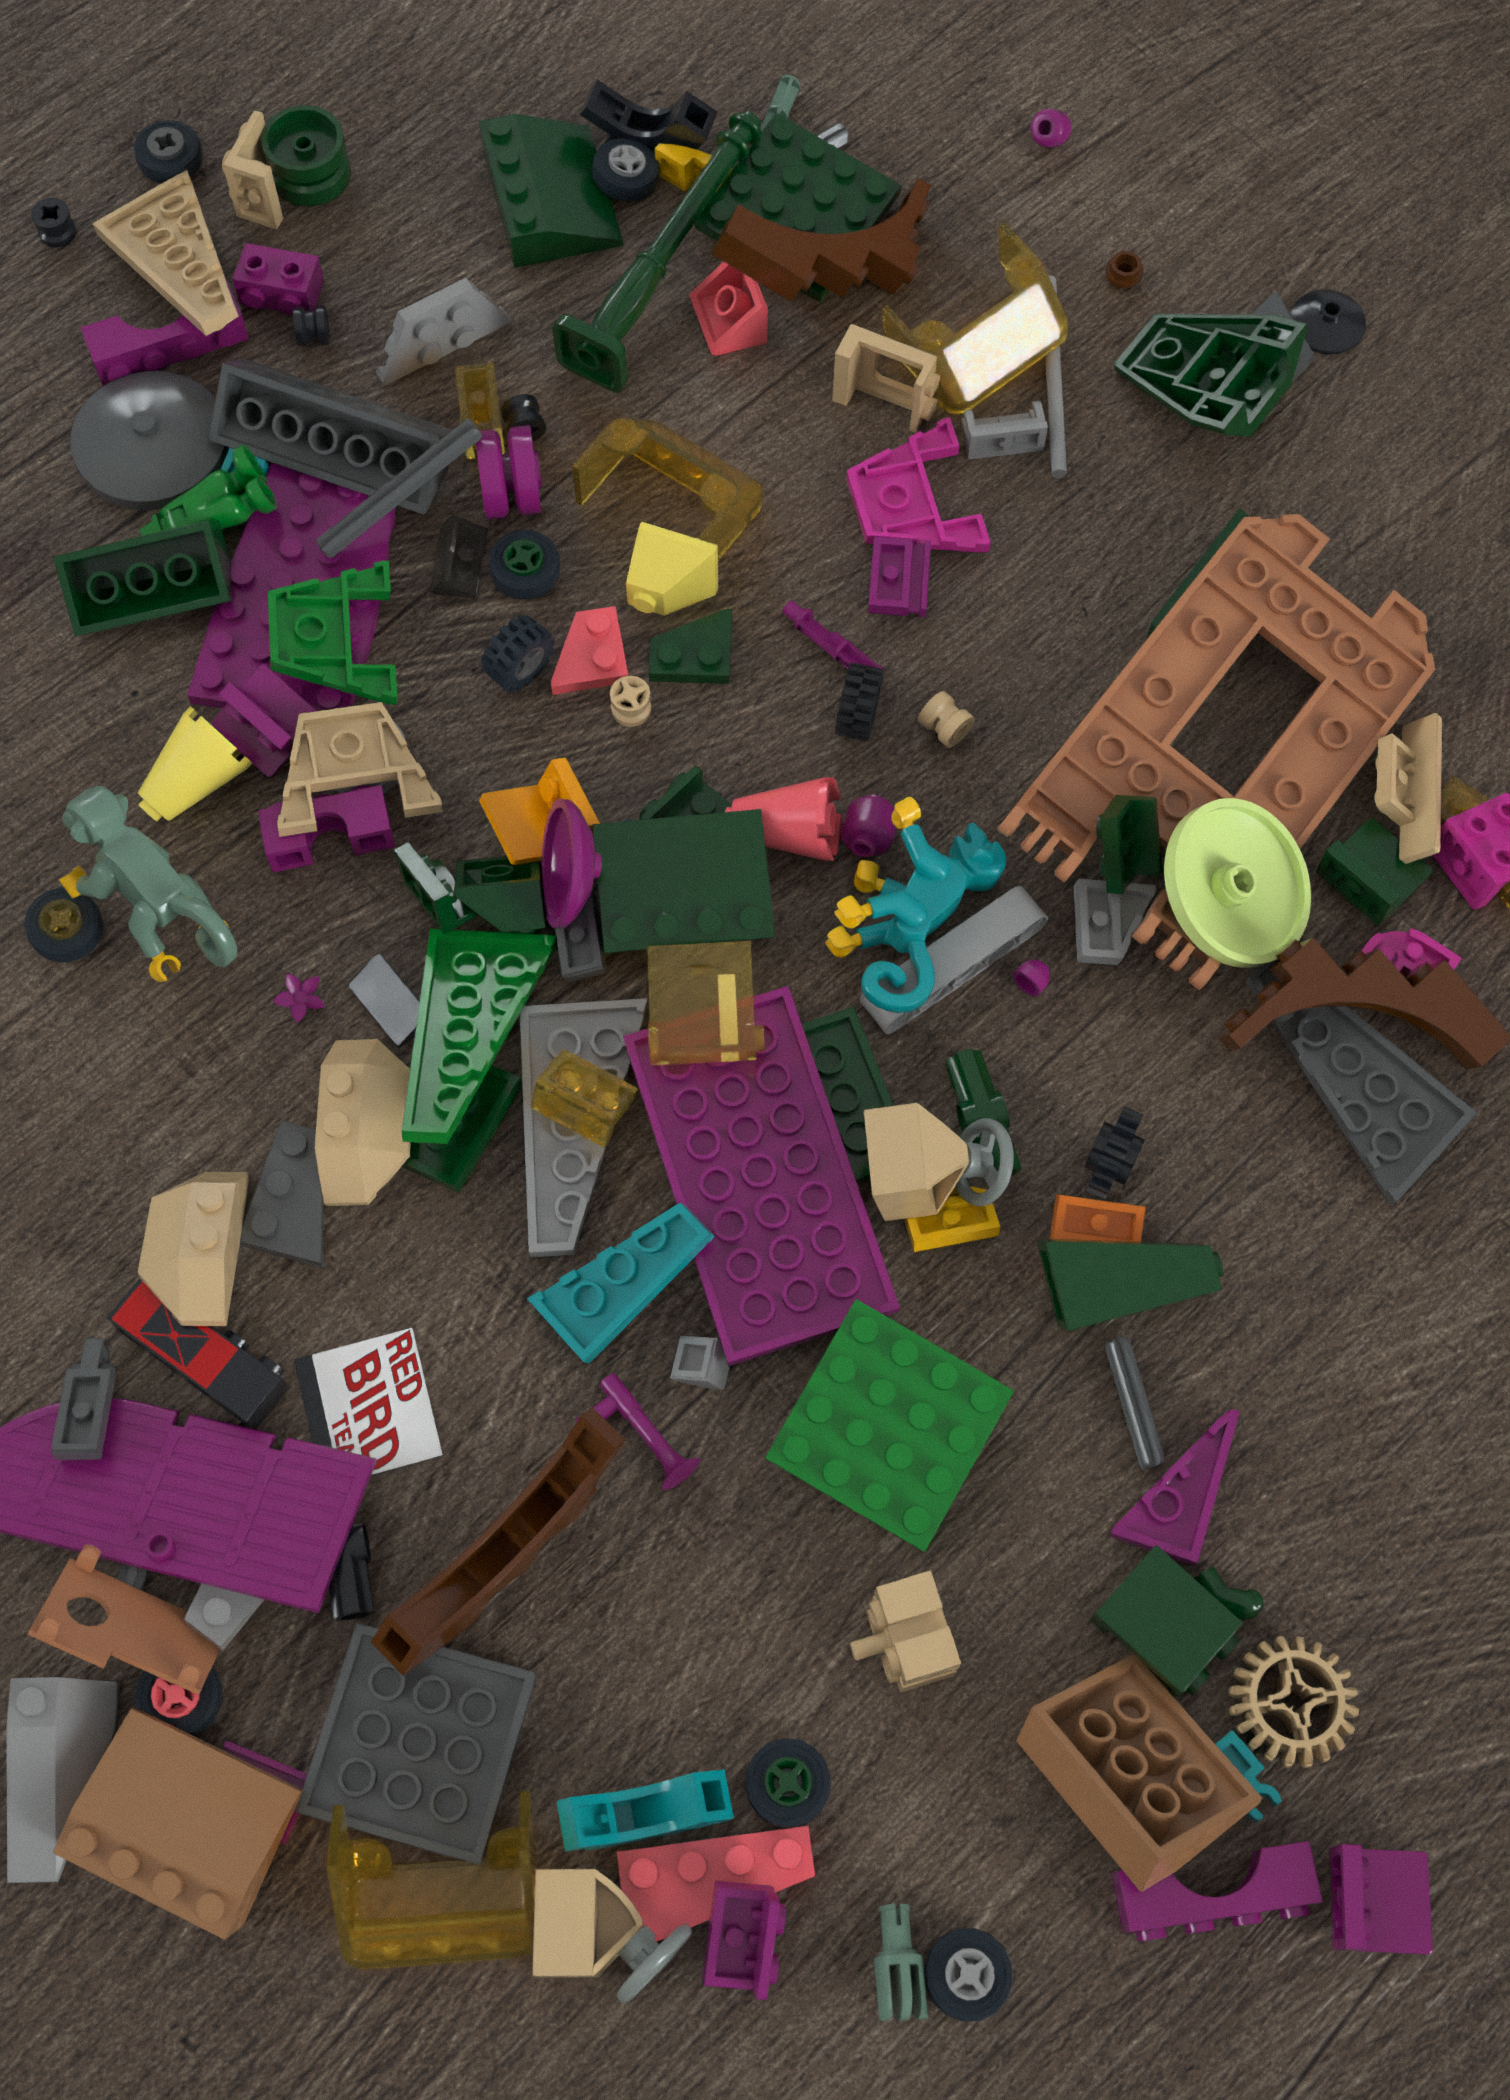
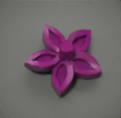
M286 972L285 984L288 991L280 992L273 1002L282 1007H290L291 1015L297 1023L305 1016L306 1006L311 1009L325 1008L322 1000L313 994L318 986L319 976L308 977L301 984L295 975Z

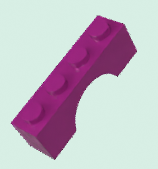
M228 280L226 282L239 317L227 323L221 330L212 332L207 336L184 315L175 322L157 329L136 328L125 323L118 316L80 327L102 385L105 386L129 374L160 370L165 366L186 359H193L201 354L223 347H230L238 342L249 339L242 314Z
M1309 1841L1252 1851L1250 1866L1245 1878L1236 1889L1222 1897H1208L1197 1894L1182 1885L1173 1874L1140 1892L1123 1870L1111 1873L1122 1933L1136 1932L1138 1942L1166 1938L1165 1927L1184 1924L1185 1934L1215 1930L1214 1919L1231 1917L1233 1927L1261 1923L1262 1917L1260 1912L1278 1909L1281 1919L1310 1915L1308 1905L1322 1902Z

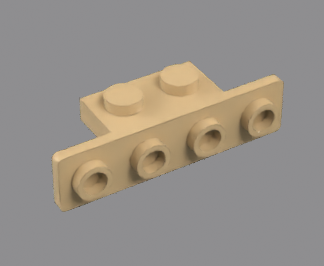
M1437 713L1405 724L1402 727V741L1393 733L1378 739V757L1375 761L1377 791L1375 792L1374 799L1379 811L1386 814L1400 826L1399 859L1405 864L1440 851L1442 718Z

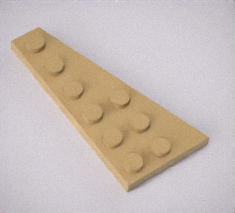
M187 170L92 223L98 237L205 336L221 330L227 323L239 317Z

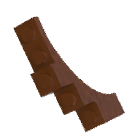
M918 178L902 199L894 216L871 228L842 234H818L782 226L738 204L725 224L711 254L790 302L800 289L807 292L813 281L843 298L851 286L858 288L864 278L893 295L902 283L908 285L912 281L919 268V264L915 262V259L921 247L913 242L918 232L913 226L915 222L918 224L929 207V203L925 201L931 185Z
M1314 937L1301 943L1294 939L1276 954L1280 961L1270 971L1281 983L1279 984L1274 980L1265 986L1255 996L1260 1002L1249 1012L1242 1008L1224 1023L1228 1030L1218 1038L1229 1051L1242 1048L1272 1020L1288 1013L1322 1006H1349L1389 1014L1412 1024L1442 1044L1466 1069L1482 1067L1510 1042V1034L1445 960L1430 965L1427 961L1423 962L1407 975L1406 980L1380 949L1366 954L1360 950L1342 964L1341 969Z
M593 1408L582 1414L561 1447L517 1499L446 1569L411 1598L390 1612L371 1643L404 1676L474 1624L492 1596L524 1573L549 1539L580 1517L597 1492L594 1486L626 1440Z

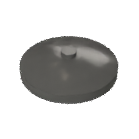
M146 371L129 374L106 384L85 402L73 423L70 439L71 452L81 478L96 495L111 504L133 510L162 509L168 503L192 489L208 475L220 470L224 463L229 447L209 440L216 398L198 382L180 374L164 371Z

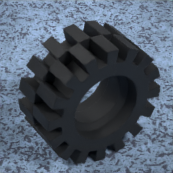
M851 662L839 703L835 726L836 735L863 741L869 740L881 693L884 669Z

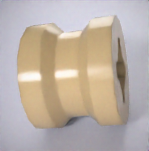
M624 676L616 680L611 686L612 716L623 726H640L647 721L651 714L650 689L643 679L637 676ZM625 702L630 703L632 707L626 706Z

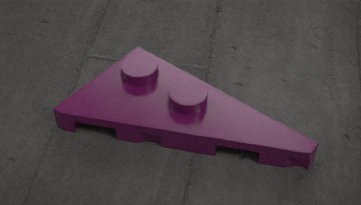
M1234 1409L1226 1411L1111 1529L1109 1537L1149 1551L1157 1545L1172 1559L1195 1566L1199 1560L1240 1411Z

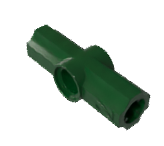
M971 1048L957 1052L952 1057L947 1058L945 1066L958 1101L956 1103V1111L962 1133L974 1121L990 1118L1001 1123L1010 1135L1008 1130L1010 1128V1121L1006 1103L1002 1094L999 1091L995 1092L982 1051ZM982 1133L977 1135L972 1143L980 1144ZM995 1138L992 1150L994 1158L993 1166L998 1172L1000 1166V1148L997 1139ZM1013 1141L1014 1163L1011 1176L1021 1171L1020 1160Z

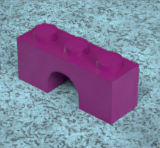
M363 785L355 787L350 792L313 796L312 802L317 831L279 837L277 822L281 814L283 802L275 803L267 809L258 810L265 854L273 873L314 864L312 857L313 842L320 834L327 831L335 830L345 833L349 837L355 856L395 847L388 807L381 785L374 787Z

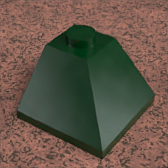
M507 856L456 861L454 892L457 899L502 932L512 931L513 933L532 934L537 929L545 928L540 861L512 865Z

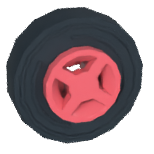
M213 1667L199 1695L189 1690L185 1691L180 1686L143 1671L136 1686L135 1706L195 1736L202 1733L215 1720L221 1707L223 1688L218 1673Z

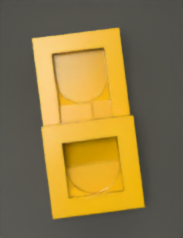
M658 144L655 147V159L659 163V176L684 192L695 182L712 157L708 153L685 146Z

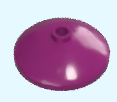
M557 799L549 811L544 830L541 857V887L544 910L549 924L554 928H565L575 920L587 902L594 878H599L601 874L602 859L601 854L595 852L591 829L580 809L570 799Z

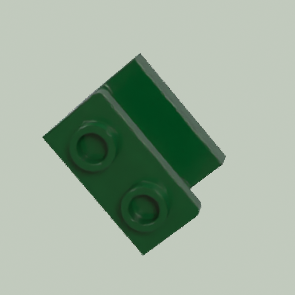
M1157 1545L1153 1547L1089 1620L1102 1633L1109 1630L1171 1688L1169 1692L1174 1698H1177L1185 1690L1192 1696L1210 1676L1204 1669L1205 1666L1215 1655L1222 1661L1240 1641L1234 1633L1243 1623Z

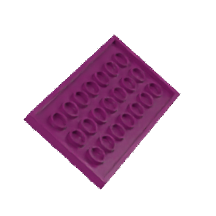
M789 986L736 1001L739 1059L721 1060L719 1007L623 1036L676 1205L679 1203L686 1205L715 1236L694 1257V1261L728 1367L837 1332L855 1299L885 1316L900 1311L898 1300Z

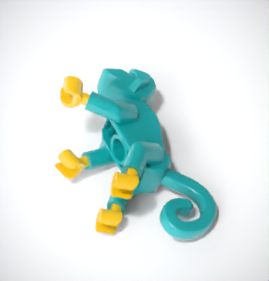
M907 797L897 802L891 815L893 825L898 829H903L900 834L915 867L907 886L889 877L886 880L878 878L879 866L872 861L861 860L858 863L854 878L856 889L864 893L877 890L880 892L879 895L867 898L866 904L862 906L859 905L852 895L847 896L837 903L838 910L834 912L840 922L849 929L858 926L867 916L871 919H876L894 914L893 918L858 928L853 936H850L843 926H838L828 933L827 937L829 939L825 941L833 955L838 958L846 957L856 946L865 949L880 944L892 946L899 953H909L917 975V986L911 992L894 994L886 991L878 984L879 980H887L895 989H900L904 986L907 976L902 968L893 962L877 961L871 963L866 968L861 979V989L866 999L876 1007L894 1013H906L916 1010L930 997L935 984V970L925 945V938L942 926L957 911L966 889L970 891H987L997 885L1007 860L1005 851L999 842H989L986 834L974 822L967 825L963 838L960 836L954 838L948 854L949 857L942 855L927 843L921 827L913 824L914 821L920 819L921 810L912 797Z

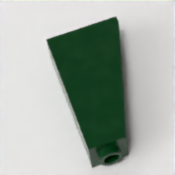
M1046 1238L1036 1241L1057 1325L1067 1331L1222 1290L1219 1280L1224 1274L1222 1262L1216 1251L1212 1252V1248L1209 1245L1200 1243Z

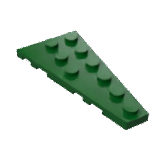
M430 929L402 1124V1142L448 1144L557 947L556 935L451 930L443 934L440 929Z

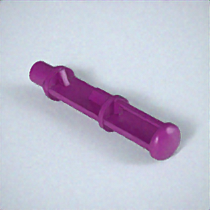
M793 600L784 606L782 613L795 623L794 628L804 633L830 654L835 661L840 662L847 669L851 662L884 669L852 645V642L846 640L836 631L831 633L812 618V610L801 608Z

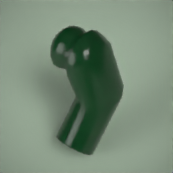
M1214 1566L1195 1577L1198 1583L1239 1620L1245 1621L1255 1618L1257 1613L1263 1608V1598L1258 1591L1226 1587Z

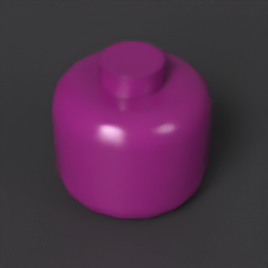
M1049 108L1040 110L1031 121V137L1041 147L1056 148L1062 146L1067 142L1071 134V121L1067 114L1061 110Z

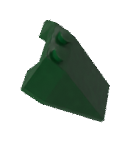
M1154 314L1114 363V369L1191 425L1224 435L1251 437L1292 383L1306 336L1307 324L1276 315Z

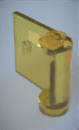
M751 941L647 946L650 1009L648 1034L651 1066L756 1060L757 1051H765L763 1025H755Z

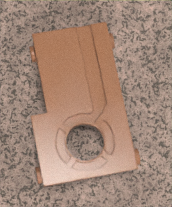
M85 1544L77 1560L69 1559L27 1635L103 1669L111 1655L199 1695L220 1649L186 1625L184 1618L188 1611L95 1570L94 1567L101 1555V1551L95 1546ZM78 1597L93 1599L105 1609L107 1619L98 1626L82 1625L73 1620L69 1615L67 1604L70 1600Z

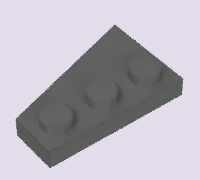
M281 1120L242 1226L240 1246L324 1268V1213L315 1153L316 1129Z

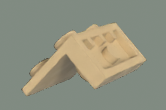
M254 110L248 122L242 124L238 139L232 149L225 153L222 170L226 175L229 196L233 201L236 216L278 229L283 220V215L271 166H268L261 143L265 121L263 113Z

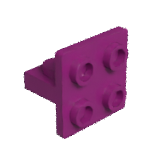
M262 664L242 687L231 682L224 687L219 695L228 703L212 720L211 725L267 777L272 778L290 759L299 714L316 712L317 710L275 672L270 670L268 666Z

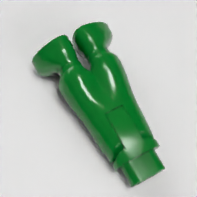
M242 444L233 450L234 471L231 473L226 470L214 471L192 489L163 507L159 511L160 515L158 513L153 514L152 522L140 528V533L144 536L209 520H219L221 528L226 529L244 523L256 511L265 514L275 511L277 509V501L272 490L266 484L268 482L267 477L250 449L245 444Z

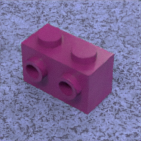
M249 243L244 245L232 278L239 304L255 309L265 308L282 311L288 315H293L294 307L302 306L305 310H314L324 283L319 256Z

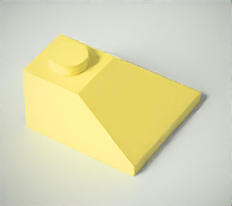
M641 521L626 580L627 604L644 613L654 612L666 616L715 596L718 591V545Z

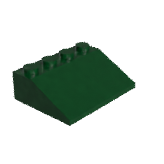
M520 114L478 121L482 151L514 268L623 246V239L611 198L597 187L593 179V159L597 150L590 126Z
M761 809L593 824L595 852H599L602 859L598 888L605 953L775 937Z

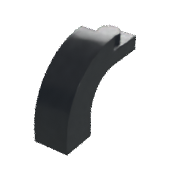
M597 79L589 90L580 116L608 133L605 143L619 138L631 139L646 145L655 154V147L658 144H673L696 150L699 149L707 140L718 111L688 91L674 105L668 108H645L629 101Z

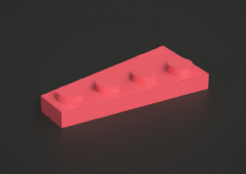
M809 1826L617 1852L621 1890L636 1907L643 1919V1926L647 1925L656 1934L654 1938L656 1942L667 1938L681 1924H688L692 1928L710 1920L715 1880L773 1886L777 1893L815 1877Z

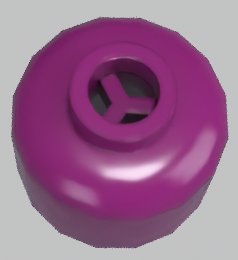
M871 794L853 800L846 810L840 829L841 840L845 846L860 857L880 856L888 852L893 844L897 830L891 821L894 807L888 800L879 795Z

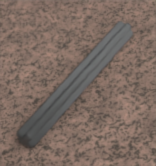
M465 419L318 537L316 542L321 551L329 558L334 557L479 441L482 434L478 427L470 419Z

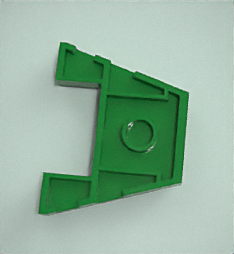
M389 561L375 562L373 568L358 572L355 568L341 571L339 577L320 582L318 578L268 591L270 670L385 704L396 705L397 682L395 665L352 664L349 600H390Z

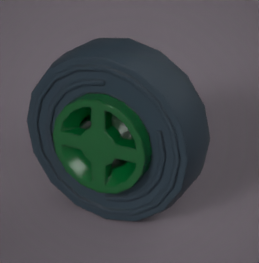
M517 530L504 535L495 543L490 552L489 571L495 586L503 594L515 599L530 600L543 596L554 587L560 574V557L554 543L544 534L534 530ZM519 565L525 566L527 569H521Z
M783 1738L767 1743L755 1753L747 1768L745 1789L749 1804L761 1819L776 1827L795 1828L808 1824L821 1813L829 1798L831 1777L826 1761L816 1748L802 1740Z

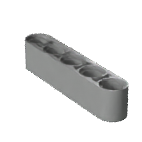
M1022 886L1014 887L926 947L935 970V984L930 997L921 1007L911 1012L894 1013L876 1007L866 999L864 994H862L859 1001L885 1034L893 1033L1035 935L1047 923L1048 916ZM911 959L899 966L907 976L902 988H893L887 980H879L878 984L886 991L894 994L911 992L917 986V975Z

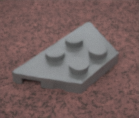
M464 278L397 312L393 323V332L388 337L384 348L389 357L385 366L377 367L376 375L383 386H386L426 365L436 363L441 357L459 348L471 345L475 340L511 323V318L503 307L495 305L487 294L479 291L471 281Z

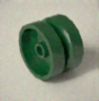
M298 105L285 108L273 115L263 128L261 143L268 166H271L277 194L282 199L294 205L311 207L325 204L343 192L349 183L351 169L341 124L332 113L318 106Z

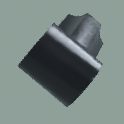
M364 1522L352 1524L329 1585L331 1607L335 1621L354 1620L375 1613L368 1563L371 1562V1551Z

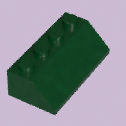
M219 520L204 521L53 556L75 637L232 601L230 559Z

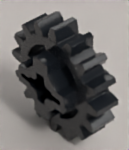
M1124 1106L1115 1126L1104 1121L1084 1166L1094 1171L1086 1193L1105 1201L1114 1181L1125 1185L1145 1142V1139L1135 1135L1144 1114Z

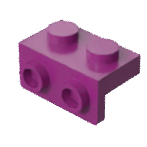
M715 1880L701 1978L704 1986L753 1990L756 1999L767 2000L769 1984H776L778 1978L779 1957L778 1953H773L775 1936L783 1934L786 1919L785 1904L780 1903L773 1886Z

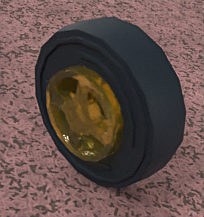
M64 887L46 891L36 898L26 912L24 923L27 939L39 955L53 962L67 963L82 959L93 951L102 938L104 926L100 909L91 897L79 895L73 899ZM66 927V928L68 929V930L60 931V928Z

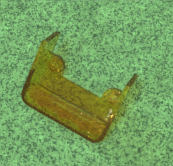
M1005 222L998 226L999 262L1006 269V282L1014 292L954 334L946 324L937 320L925 321L913 330H910L888 305L881 309L885 337L937 356L936 374L940 375V381L933 398L937 399V402L944 410L953 414H961L963 410L976 406L1061 345L1068 335V318L1043 263ZM903 363L917 379L921 369Z
M619 418L611 421L572 465L576 503L583 506L625 456L631 454L698 494L703 507L714 514L715 518L697 539L718 545V561L758 514L763 505V490L759 482L656 420Z
M530 1791L520 1792L519 1827L502 1829L491 1836L488 1841V1858H484L482 1866L462 1860L392 1865L390 1850L383 1843L373 1839L349 1840L344 1806L333 1805L326 1868L343 1959L355 1968L379 1969L520 1958L531 1954L534 1943L537 1854Z

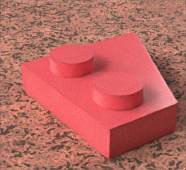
M616 606L575 613L551 679L552 695L612 686L619 678L628 676Z

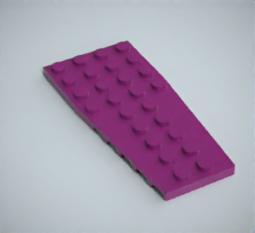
M272 462L266 476L268 480L266 484L276 498L277 509L269 514L256 511L250 515L230 564L232 601L214 606L187 693L190 703L223 709L228 702L219 693L229 682L242 687L260 665L264 664L270 668L268 591L318 578L320 582L339 577L341 571L355 568L358 572L373 568L375 562L388 561L391 531H394L396 522V507L334 557L329 558L318 547L317 538L370 496ZM349 600L352 664H366L377 625L381 600ZM275 672L317 711L350 707L355 704L357 695Z

